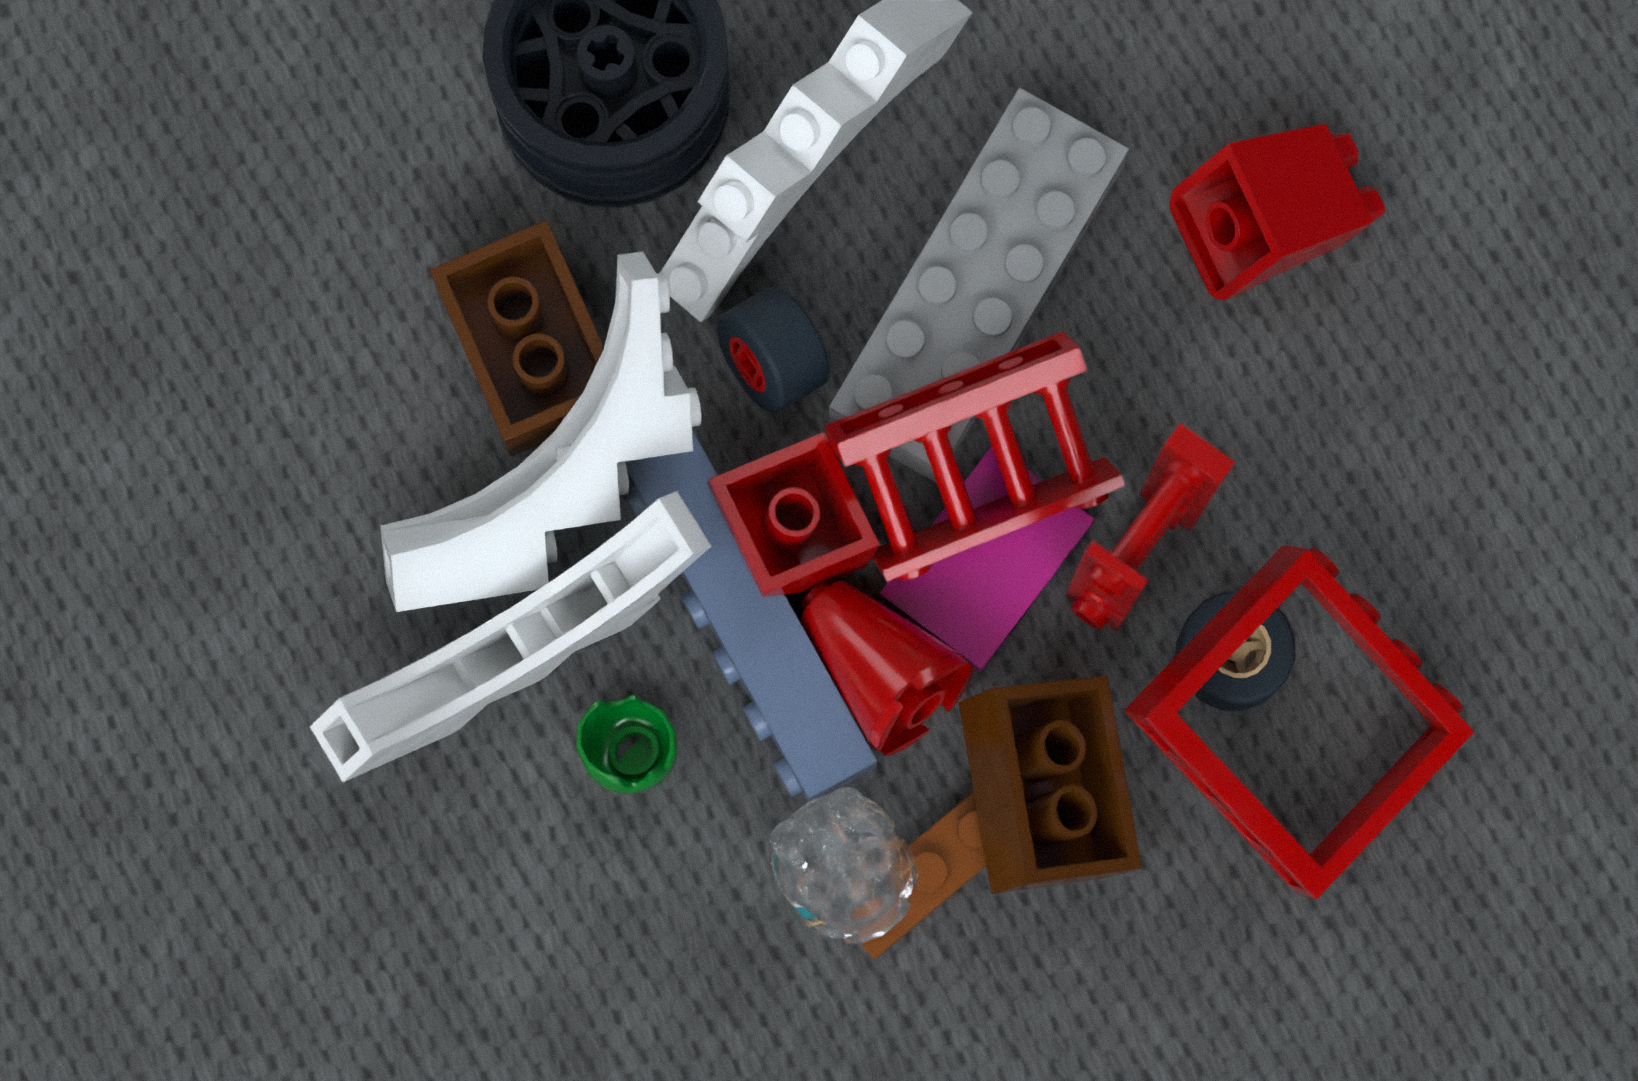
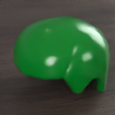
M635 695L610 702L599 699L591 704L577 724L576 750L588 776L600 786L616 793L633 794L660 784L665 776L670 774L677 760V733L664 710L645 700L642 701ZM634 735L643 736L618 760V748L626 738Z

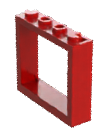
M1282 545L1125 708L1124 712L1294 891L1317 900L1471 737L1474 731L1459 715L1464 710L1460 701L1442 685L1435 683L1432 686L1418 669L1423 665V662L1419 656L1401 640L1394 638L1391 641L1378 627L1377 624L1381 620L1378 611L1359 594L1352 593L1349 595L1336 581L1335 578L1339 575V570L1324 553L1314 547L1308 550ZM1300 584L1309 591L1431 724L1425 733L1310 854L1306 852L1177 714L1187 701Z

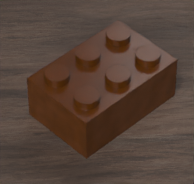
M547 220L429 270L511 457L542 444L554 433L584 392L604 349Z
M1108 676L997 687L958 702L991 894L1101 880L1142 869Z

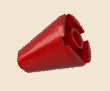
M828 581L822 582L814 587L801 603V609L804 612L799 622L867 741L884 756H891L903 751L922 738L930 728L921 723L929 718L940 704L949 712L970 684L974 670L965 660L963 654L846 581H838L832 585Z

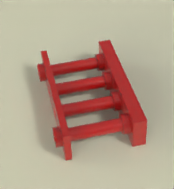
M1063 331L824 426L831 447L843 465L847 467L855 464L856 466H862L890 541V543L878 547L872 557L874 564L887 582L895 578L898 580H911L927 573L935 562L1072 507L1086 509L1099 505L1109 497V492L1125 486L1121 473L1105 457L1091 461L1067 389V385L1071 382L1070 377L1085 372L1087 369L1080 347ZM1032 392L1043 396L1067 468V472L1032 485L1007 412L1012 400ZM972 416L983 419L1008 492L1007 496L975 509L972 507L947 436L952 424ZM912 440L923 443L949 519L915 533L911 527L887 459L891 454L892 448Z
M1180 423L1164 444L1139 493L1148 503L1111 553L1095 541H1092L1085 550L1065 593L1066 596L1074 601L1070 607L1072 613L1098 631H1101L1106 624L1117 632L1148 582L1146 578L1136 571L1168 528L1175 530L1180 524L1189 531L1193 529L1236 462Z

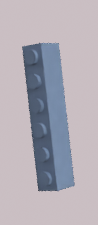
M692 430L693 451L626 461L629 493L624 495L637 518L656 500L677 491L698 523L711 547L681 573L690 591L680 597L698 630L709 624L721 646L711 651L727 683L731 685L740 680L752 702L743 706L742 710L760 741L771 736L783 758L774 762L773 766L791 797L802 792L807 803L810 805L875 769L877 760L785 595L762 597L707 484L710 478L718 475Z

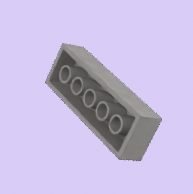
M1019 87L830 404L829 422H835L1016 350L1122 171L1129 148ZM975 416L951 425V430L947 433L954 455L974 423ZM912 440L891 449V454L889 455L891 458L937 483L922 442Z

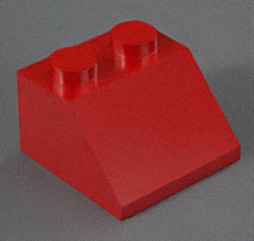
M824 432L710 478L707 482L762 597L809 592L822 582L828 581L831 583L864 569L880 546Z

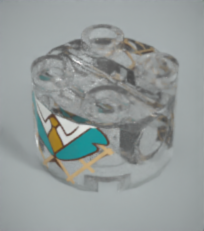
M842 787L833 793L805 803L786 821L779 823L772 831L769 843L773 850L771 865L777 886L815 935L827 940L826 936L841 938L844 944H861L886 934L905 917L911 906L908 898L912 892L913 884L917 888L919 872L910 847L891 817L876 801L863 797L857 789Z

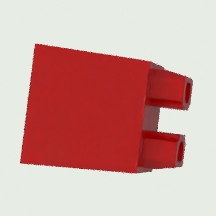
M1321 124L1231 142L1173 189L1169 201L1170 212L1208 293L1214 299L1227 300L1293 267L1341 247L1385 213L1386 208L1377 189L1371 188L1369 185L1357 189L1349 170L1358 164L1359 151L1349 133L1331 134L1327 124Z

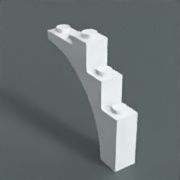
M882 0L859 14L829 62L792 85L765 130L726 155L698 200L702 207L660 272L666 277L669 296L700 322L707 319L720 305L745 267L800 197L850 141L894 97L941 59L973 12L958 0Z
M644 252L621 254L617 257L616 302L604 349L584 392L554 433L519 466L478 493L433 513L380 526L386 584L396 612L540 589L549 583L547 564L557 562V547L553 530L621 520L619 495L629 493V480L625 461L693 451L692 427L700 426L701 424L699 397L695 388L686 387L676 367L673 366L672 348L668 334L661 333L660 313L669 312L670 309L666 277L663 273L656 274Z
M676 491L663 496L603 545L548 584L511 608L428 656L381 680L339 698L310 728L342 782L451 735L461 729L487 704L540 681L556 669L573 652L616 634L632 625L661 600L658 593L704 554L711 545L679 493Z

